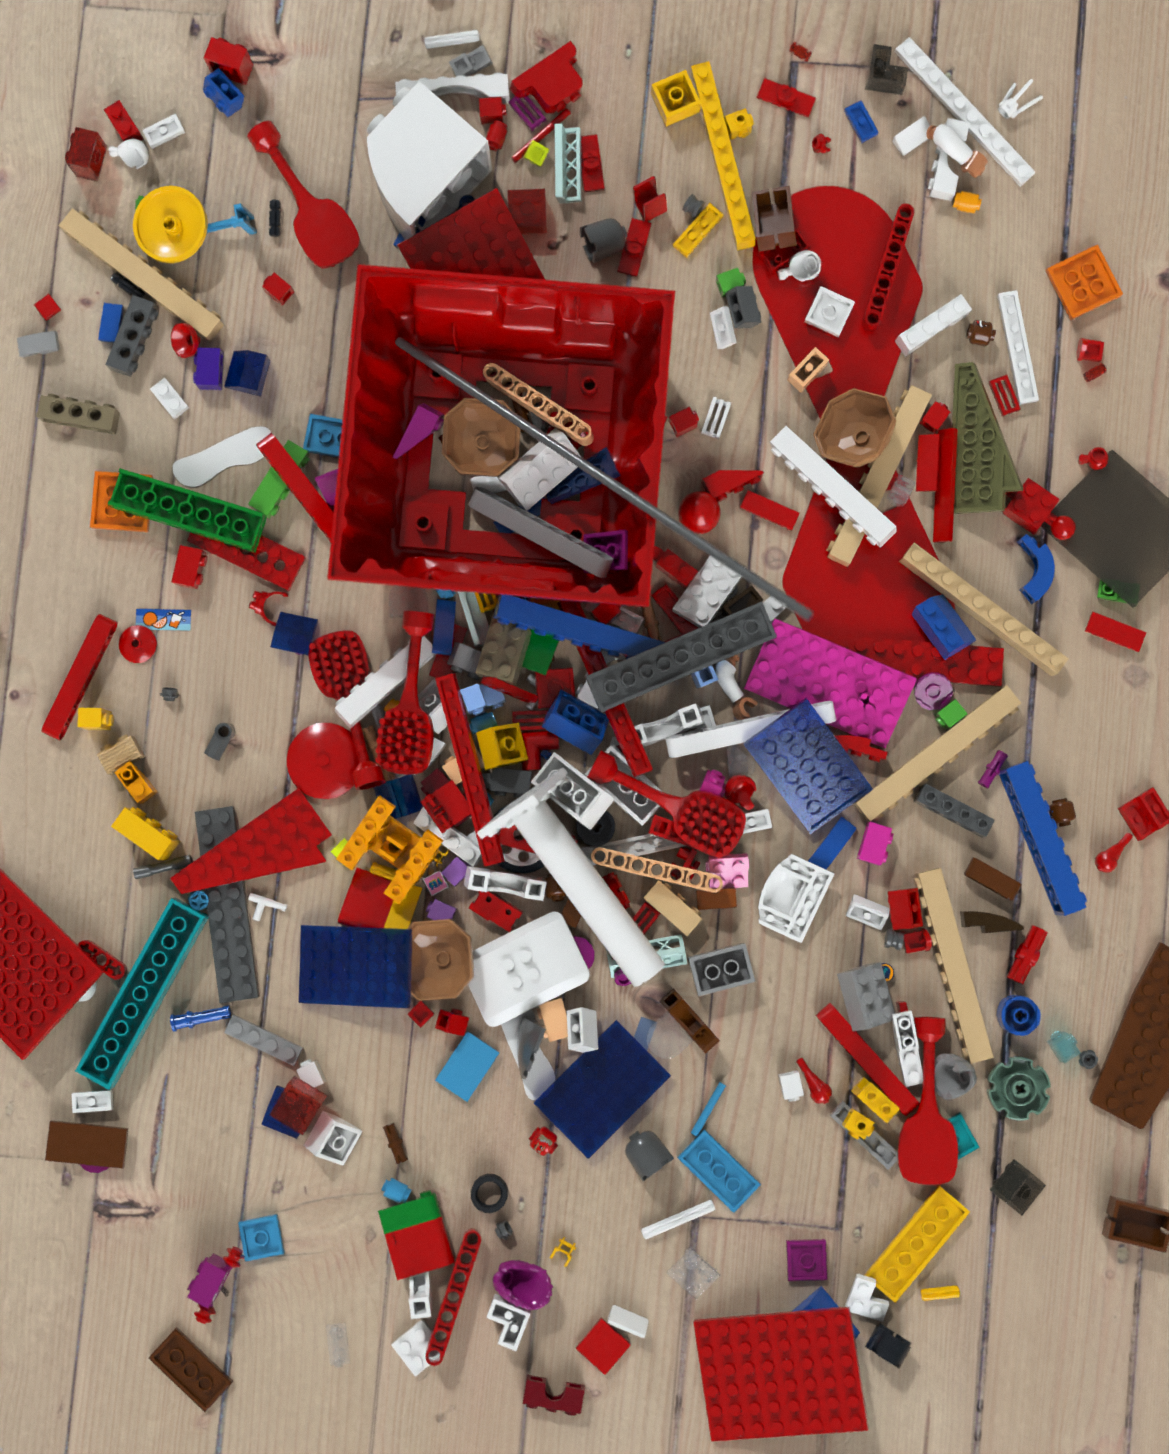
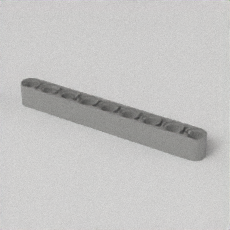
M481 487L474 488L469 502L471 508L591 574L601 578L607 577L613 561L611 556Z

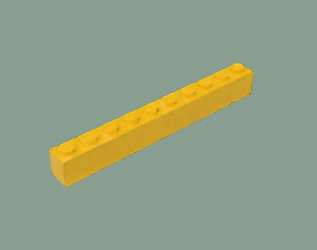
M709 61L691 66L692 79L701 102L700 110L737 251L754 247L756 238Z

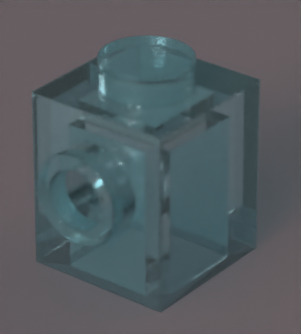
M1057 1031L1047 1041L1058 1060L1062 1063H1066L1080 1054L1076 1046L1077 1040L1071 1033Z

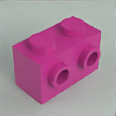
M707 770L699 791H707L723 797L726 786L724 783L725 776H722L723 774L717 770Z
M867 822L856 859L882 866V862L885 863L888 857V852H886L887 845L891 844L893 840L892 828Z

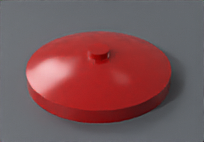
M317 723L308 726L298 733L288 749L287 769L292 782L300 791L318 799H334L348 793L354 787L352 773L359 762L352 734L349 730L333 723Z

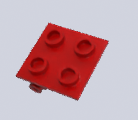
M453 780L432 794L427 795L421 801V804L441 833H444L471 814L467 800Z

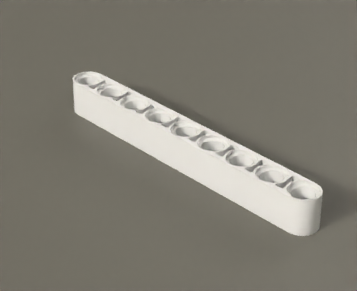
M824 701L666 737L665 740L669 757L676 758L836 721L833 701Z

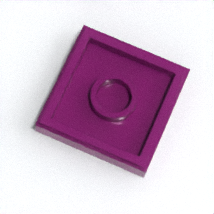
M825 1239L786 1240L788 1281L827 1280Z

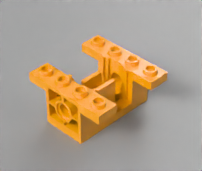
M378 796L336 860L350 870H353L364 853L371 849L398 869L395 872L397 874L384 894L400 904L410 889L419 882L440 851L438 848L444 840L428 829L420 837L391 816L396 806L382 796Z

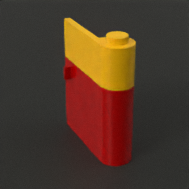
M356 867L339 914L338 924L397 942L410 926L422 888L413 886L404 900L398 904L384 894L392 880Z

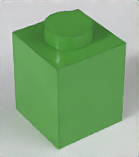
M738 268L716 276V284L721 297H727L725 295L726 292L734 287L746 284L743 272L740 273Z
M954 699L934 714L936 716L935 721L941 728L949 729L965 717L967 712Z

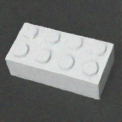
M554 428L547 434L579 455L566 435L560 430ZM539 441L497 478L516 503L528 511L572 473L577 466Z
M610 745L605 752L615 757L618 770L633 777L626 759ZM591 768L585 773L586 777L588 776ZM640 775L635 777V779L661 791L646 776ZM613 780L602 785L592 781L614 798V802L641 826L660 807L652 800Z
M554 752L531 783L536 786L564 767L568 774L562 778L564 782L550 793L551 796L549 798L591 830L615 799Z

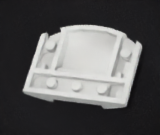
M794 854L789 855L788 858L774 868L764 884L758 907L759 924L802 943L834 873Z

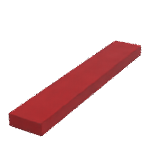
M956 428L938 430L940 446L937 491H935L934 543L952 542L958 433Z

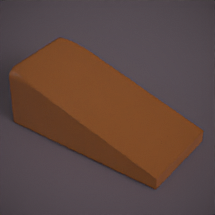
M735 888L721 889L716 893L704 890L696 891L698 910L737 907Z

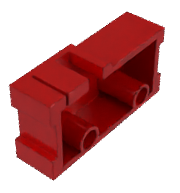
M799 227L795 229L797 246L780 248L778 245L776 249L758 251L757 256L766 264L770 275L789 264L791 258L796 253L810 250L811 245L800 234L801 230Z
M479 891V896L475 902L471 903L469 909L487 921L491 920L506 931L511 932L514 928L513 924L517 918L521 917L523 911L492 891Z

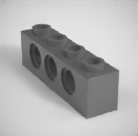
M132 296L105 364L110 370L129 377L136 372L139 356L145 350L144 343L152 332L153 320L155 321L159 314L158 307L154 302ZM144 316V320L141 323H137V319ZM132 334H138L135 340H130ZM126 351H131L128 357L123 358V354Z
M928 784L920 787L913 801L981 838L987 837L995 821L991 817Z

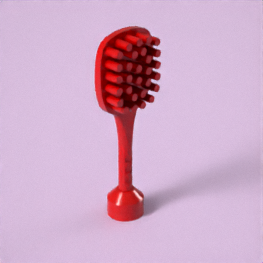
M264 121L254 126L247 135L248 140L256 152L270 155L296 200L298 213L294 218L293 226L298 242L305 254L321 269L334 267L344 262L355 253L360 245L359 234L354 223L338 203L328 198H315L302 185L278 149L281 134L272 121Z
M403 611L402 627L410 635L405 686L399 704L388 710L384 718L379 720L381 726L377 730L379 735L376 740L378 743L377 748L375 749L377 753L375 762L379 763L384 770L396 774L413 775L422 773L427 769L432 756L434 741L433 723L429 714L421 709L418 699L422 637L433 630L434 614Z
M353 631L332 632L317 638L309 645V663L313 678L320 691L328 698H334L337 701L342 697L347 698L351 694L350 690L357 684L361 686L365 682L366 676L370 674L365 646L359 635ZM359 721L350 728L359 762L352 773V778L356 790H366L380 786L386 781L382 767L370 761L361 722Z
M602 750L599 752L587 776L588 779L600 785L613 780L657 803L672 816L674 830L678 836L693 848L707 855L717 858L727 856L735 848L744 832L746 825L745 813L733 802L707 791H693L684 797L664 793L618 770L615 757Z
M914 1017L916 1035L923 1041V1086L918 1111L905 1120L900 1131L898 1164L900 1172L906 1180L917 1184L938 1185L953 1179L958 1164L956 1133L951 1122L940 1114L935 1094V1042L945 1035L946 1018Z

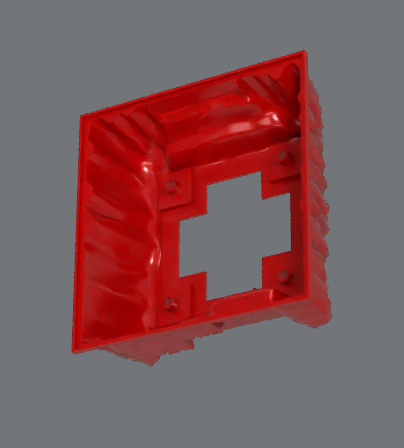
M358 264L327 579L343 582L649 607L656 519L604 484L581 492L580 502L561 500L551 504L548 499L542 498L540 519L570 535L575 532L580 533L582 536L580 540L583 542L584 534L628 530L627 570L608 574L606 578H601L593 574L583 573L581 567L520 534L463 530L466 492L429 489L434 433L401 457L393 458L418 405L424 403L445 415L464 398H474L442 375L434 377L433 373L435 371L398 347L395 342L398 337L404 338L475 387L477 381L487 382L483 369L487 364L494 363L529 386L552 388L551 400L591 427L594 440L590 445L584 446L583 459L587 460L607 447L621 475L615 478V480L657 508L675 290ZM497 372L491 373L489 377L496 376ZM592 383L595 387L592 390H587L584 385ZM552 412L549 417H555L558 412ZM421 520H428L429 524L425 528H420L419 522Z

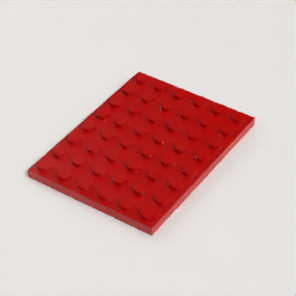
M0 868V1038L21 1060H25L105 971Z
M850 1306L696 1319L693 1321L711 1441L868 1431V1419Z

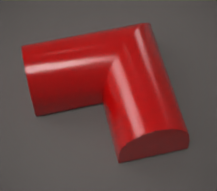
M549 731L522 733L528 760L522 762V771L541 770L540 751L559 750V737Z

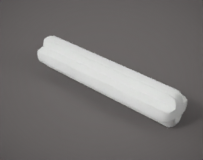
M478 30L425 37L424 41L425 47L430 49L477 42L480 38Z

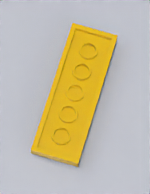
M938 1185L864 1276L876 1279L875 1286L896 1303L970 1211Z

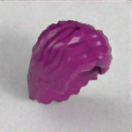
M510 1260L501 1263L498 1272L494 1274L492 1279L494 1289L504 1300L530 1311L545 1307L550 1302L553 1289L546 1269L521 1260Z

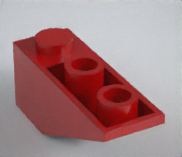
M719 470L703 478L701 483L707 493H710L718 502H721L727 498L728 494L732 492L736 494L744 490L743 486L749 483L754 485L760 482L764 472L763 470Z

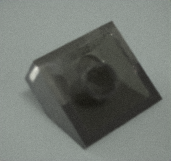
M1013 1159L1005 1167L1002 1175L994 1181L990 1190L1023 1216L1046 1185Z

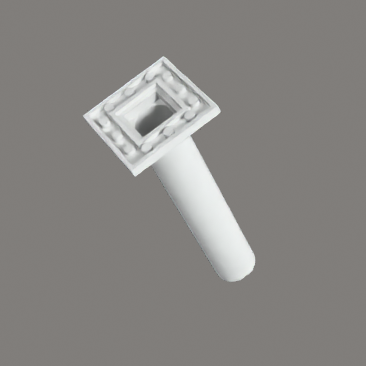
M562 767L508 804L481 828L477 834L481 839L487 835L492 837L502 827L509 829L515 825L632 985L637 987L655 976L665 966V962L547 804L546 800L551 796L550 793L564 782L562 778L568 774L564 767Z

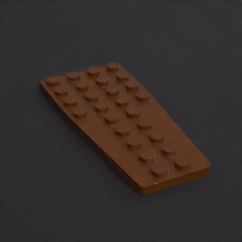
M1158 942L1132 993L1089 1098L1092 1104L1139 1129H1143L1169 1089V946Z

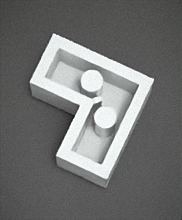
M495 1294L488 1310L487 1318L504 1324L498 1344L517 1351L531 1311L515 1306L504 1300L500 1295Z

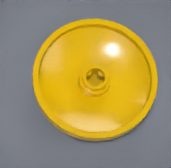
M163 186L148 193L137 206L133 218V232L139 247L153 259L164 263L181 262L194 255L203 244L208 229L207 214L201 201L190 191L178 186Z

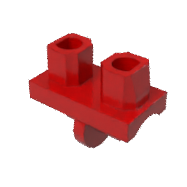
M680 847L676 856L685 860L682 867L697 870L701 864L696 860L693 866H690L697 851ZM674 869L671 871V875L676 877L675 880L681 878L682 873L680 870Z

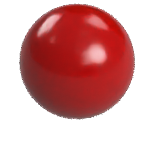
M704 491L689 493L682 499L678 508L680 523L695 534H704L713 530L721 516V509L717 499Z

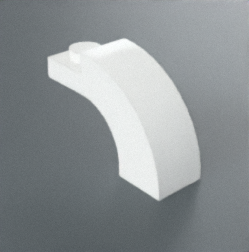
M430 1271L409 1277L411 1319L431 1317L432 1289Z

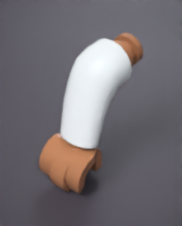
M944 124L938 127L934 125L929 126L926 132L928 139L934 140L936 145L961 164L960 167L964 173L969 172L975 179L978 175L981 176L988 162L982 153L976 150L972 151L951 127Z
M734 655L716 663L715 673L718 678L717 681L732 703L735 702L733 706L734 716L739 720L750 718V714L744 710V704L753 708L758 702L750 697L743 698L744 694L735 680V665L740 658L738 655Z

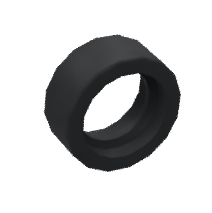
M495 1174L480 1176L474 1182L471 1189L473 1205L484 1213L499 1211L505 1205L508 1197L506 1182ZM493 1182L499 1186L501 1197L495 1204L486 1205L480 1201L478 1190L483 1183Z

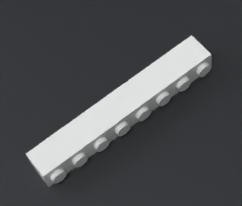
M787 426L770 441L772 453L778 458L781 456L788 468L799 472L798 476L805 483L808 481L812 484L811 488L818 495H824L826 497L825 501L832 508L834 506L840 510L839 514L845 520L850 519L854 523L852 526L859 533L863 531L867 535L866 539L873 546L877 544L881 548L897 532L896 526Z

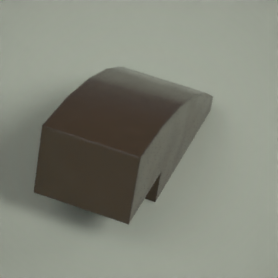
M751 585L723 606L711 623L762 602L763 598Z
M960 911L961 926H981V933L1024 930L1023 925L1000 915L977 911Z

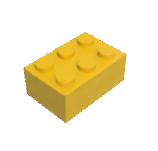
M124 807L111 827L157 860H168L181 842L176 839L178 835L169 829H162V824L157 820L145 817L147 813L140 808Z

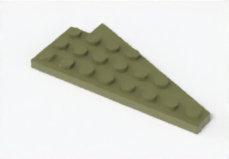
M974 362L955 364L952 428L958 429L954 514L1005 511L1006 492L1023 491V486L976 364Z

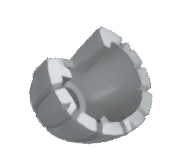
M948 1053L936 1057L935 1091L941 1098L951 1100L960 1097L975 1086L977 1082L976 1071L967 1060Z

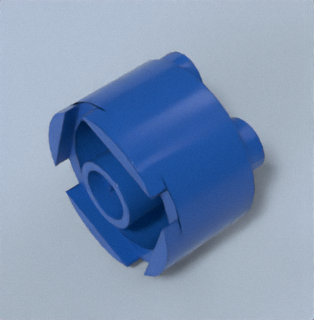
M1010 995L1003 998L997 1007L996 1016L1000 1027L1014 1035H1028L1040 1023V1009L1028 997ZM1020 1012L1022 1015L1016 1018L1015 1014Z

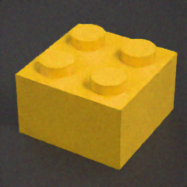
M686 70L651 84L652 98L666 127L700 112L701 102Z
M519 723L490 727L476 732L485 770L514 765L528 760Z

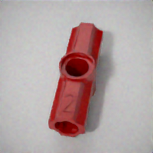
M1031 925L1024 942L1019 945L1015 953V961L1007 978L1021 985L1024 984L1031 967L1035 966L1040 957V949L1048 932Z

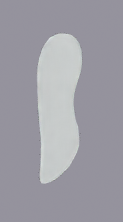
M263 426L249 428L202 452L177 460L172 466L173 474L181 484L197 487L206 483L228 467L255 463L264 457L256 444L269 435L271 431Z
M532 1009L501 1024L517 1065V1040L523 1016L536 1021ZM539 1047L537 1053H534L535 1059L530 1071H528L527 1078L522 1079L526 1095L531 1100H540L546 1097L552 1091L555 1084L554 1070Z

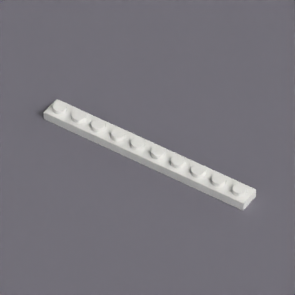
M910 37L895 49V53L957 120L970 123L968 132L1020 187L1035 174V171Z
M768 809L745 814L746 825L743 834L772 828ZM646 834L608 842L602 846L584 847L581 850L592 865H597L592 861L591 853L598 847L640 856L685 845L653 834ZM603 851L596 853L595 859L598 862L605 860L606 855ZM617 856L614 861L624 859V857Z

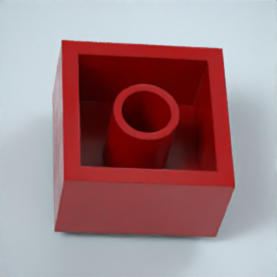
M211 37L204 55V60L210 72L212 73L219 68L231 81L246 85L254 66L246 47L241 44H231L223 38L216 39Z

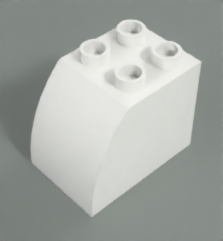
M420 81L412 89L407 86L403 87L394 97L393 105L395 107L386 117L382 114L377 115L367 128V133L369 134L367 136L369 159L382 202L394 226L405 239L416 234L417 228L423 230L454 212L492 171L488 140ZM420 216L426 219L423 227L418 224Z

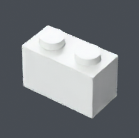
M583 1007L568 1010V1049L582 1053L598 1050L596 1011Z

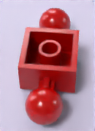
M1030 478L1022 485L1023 491L1006 492V496L1012 500L1003 514L1031 534L1035 535L1043 522L1051 526L1053 536L1059 540H1067L1074 535L1076 524L1069 516L1057 517L1051 513L1060 499Z

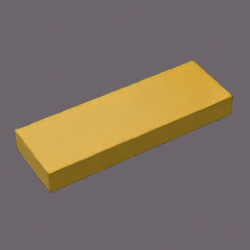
M709 203L673 243V247L687 258L723 218L724 214Z

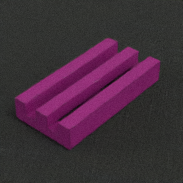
M528 96L523 99L537 114L538 120L520 98H512L509 101V105L532 132L536 127L541 126L542 122L547 121L546 117ZM515 102H517V103L519 104V106L524 110V112H525V113L529 116V118L534 122L533 124L528 120V118H527V117L523 114V112L518 108V106L515 104Z

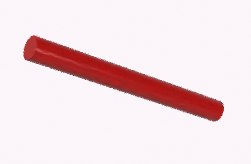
M567 108L563 110L518 150L511 159L515 163L518 162L525 155L532 140L539 143L555 129V124L563 122L571 112Z

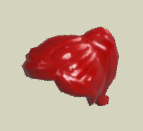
M734 775L727 781L725 786V798L733 803H739L746 810L753 809L754 803H752L751 797L754 791L756 792L754 780L746 775Z

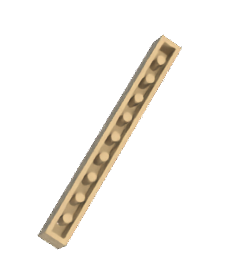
M73 208L58 225L65 234L114 271L132 282L138 289L143 290L146 295L183 323L190 324L207 341L211 342L224 326L220 320L222 317L213 310L211 312L206 309L207 306L202 301L192 299V294L184 288L180 290L176 287L177 283L170 277L164 278L162 272L157 267L153 266L151 268L148 266V261L141 255L136 257L129 246L119 244L117 242L118 239L110 232L108 235L103 232L104 228L97 222L91 223L88 220L89 217L81 210L77 212Z
M913 385L908 390L905 389L900 398L903 402L900 407L896 406L893 412L896 418V425L889 444L875 461L868 463L867 467H870L868 474H863L859 482L862 486L858 492L876 508H878L932 394ZM850 519L845 520L843 525H838L835 534L838 536L835 542L831 540L826 550L829 552L827 558L846 567L850 565L865 534L863 531L859 533L852 526L854 523Z
M916 543L912 544L899 562L1051 677L1058 674L1069 658Z
M1007 685L1002 687L856 801L854 805L867 822L872 820L874 822L878 821L884 816L882 814L883 811L887 808L890 811L899 804L897 800L902 796L904 799L914 792L912 789L916 785L919 787L924 785L929 780L927 778L932 773L936 775L944 769L943 764L947 761L951 763L959 757L957 753L962 749L964 751L970 749L974 745L972 742L976 738H979V740L984 738L989 733L987 730L990 727L996 728L1004 722L1003 717L1007 714L1011 716L1019 710L1017 706L1021 702Z
M936 868L915 874L914 883L921 893V897H919L920 905L926 911L927 916H924L926 926L931 929L932 946L936 947L935 959L937 964L941 965L942 972L940 977L942 983L946 984L947 987L945 995L948 1003L952 1005L953 1010L950 1013L953 1022L957 1023L956 1035L958 1040L962 1041V1056L971 1064L994 1058L941 868Z

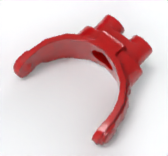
M254 591L252 595L254 601L250 602L248 608L253 609L255 613L259 614L270 625L277 627L278 624L276 622L270 621L265 616L263 610L264 603L273 594L288 597V593L279 591L271 593L262 591L260 593Z

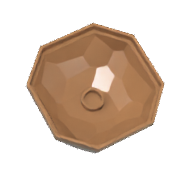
M853 388L828 402L813 436L822 458L853 467H860L875 461L884 451L891 440L896 425V418L887 397Z
M464 398L444 415L442 455L460 475L499 477L519 459L520 428L476 398ZM496 400L508 409H510L509 406L503 400Z
M452 919L412 922L396 942L399 983L418 1001L457 998L474 977V956L471 937Z

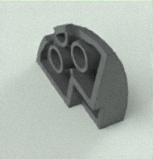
M524 1016L522 1017L517 1040L518 1066L522 1079L527 1078L528 1071H530L535 1059L534 1053H537L546 1030L545 1025Z

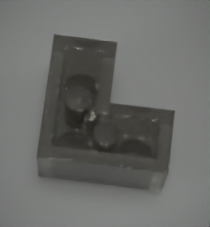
M873 44L865 90L903 94L908 67L890 65L891 46Z

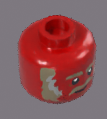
M545 1126L537 1127L529 1137V1145L538 1154L545 1156L547 1153L552 1154L558 1147V1144H556L558 1137Z

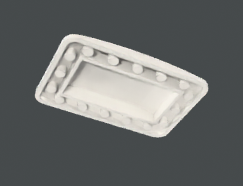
M550 912L474 950V977L468 986L487 1025L495 1027L588 981L590 973L565 918L559 912Z

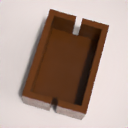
M790 186L773 188L775 204H771L769 189L752 192L759 252L776 249L778 245L780 248L797 246Z
M1114 1196L1109 1197L1106 1213L1110 1216L1109 1218L1105 1217L1102 1230L1103 1236L1111 1240L1164 1253L1167 1252L1169 1234L1160 1229L1162 1227L1169 1231V1210Z

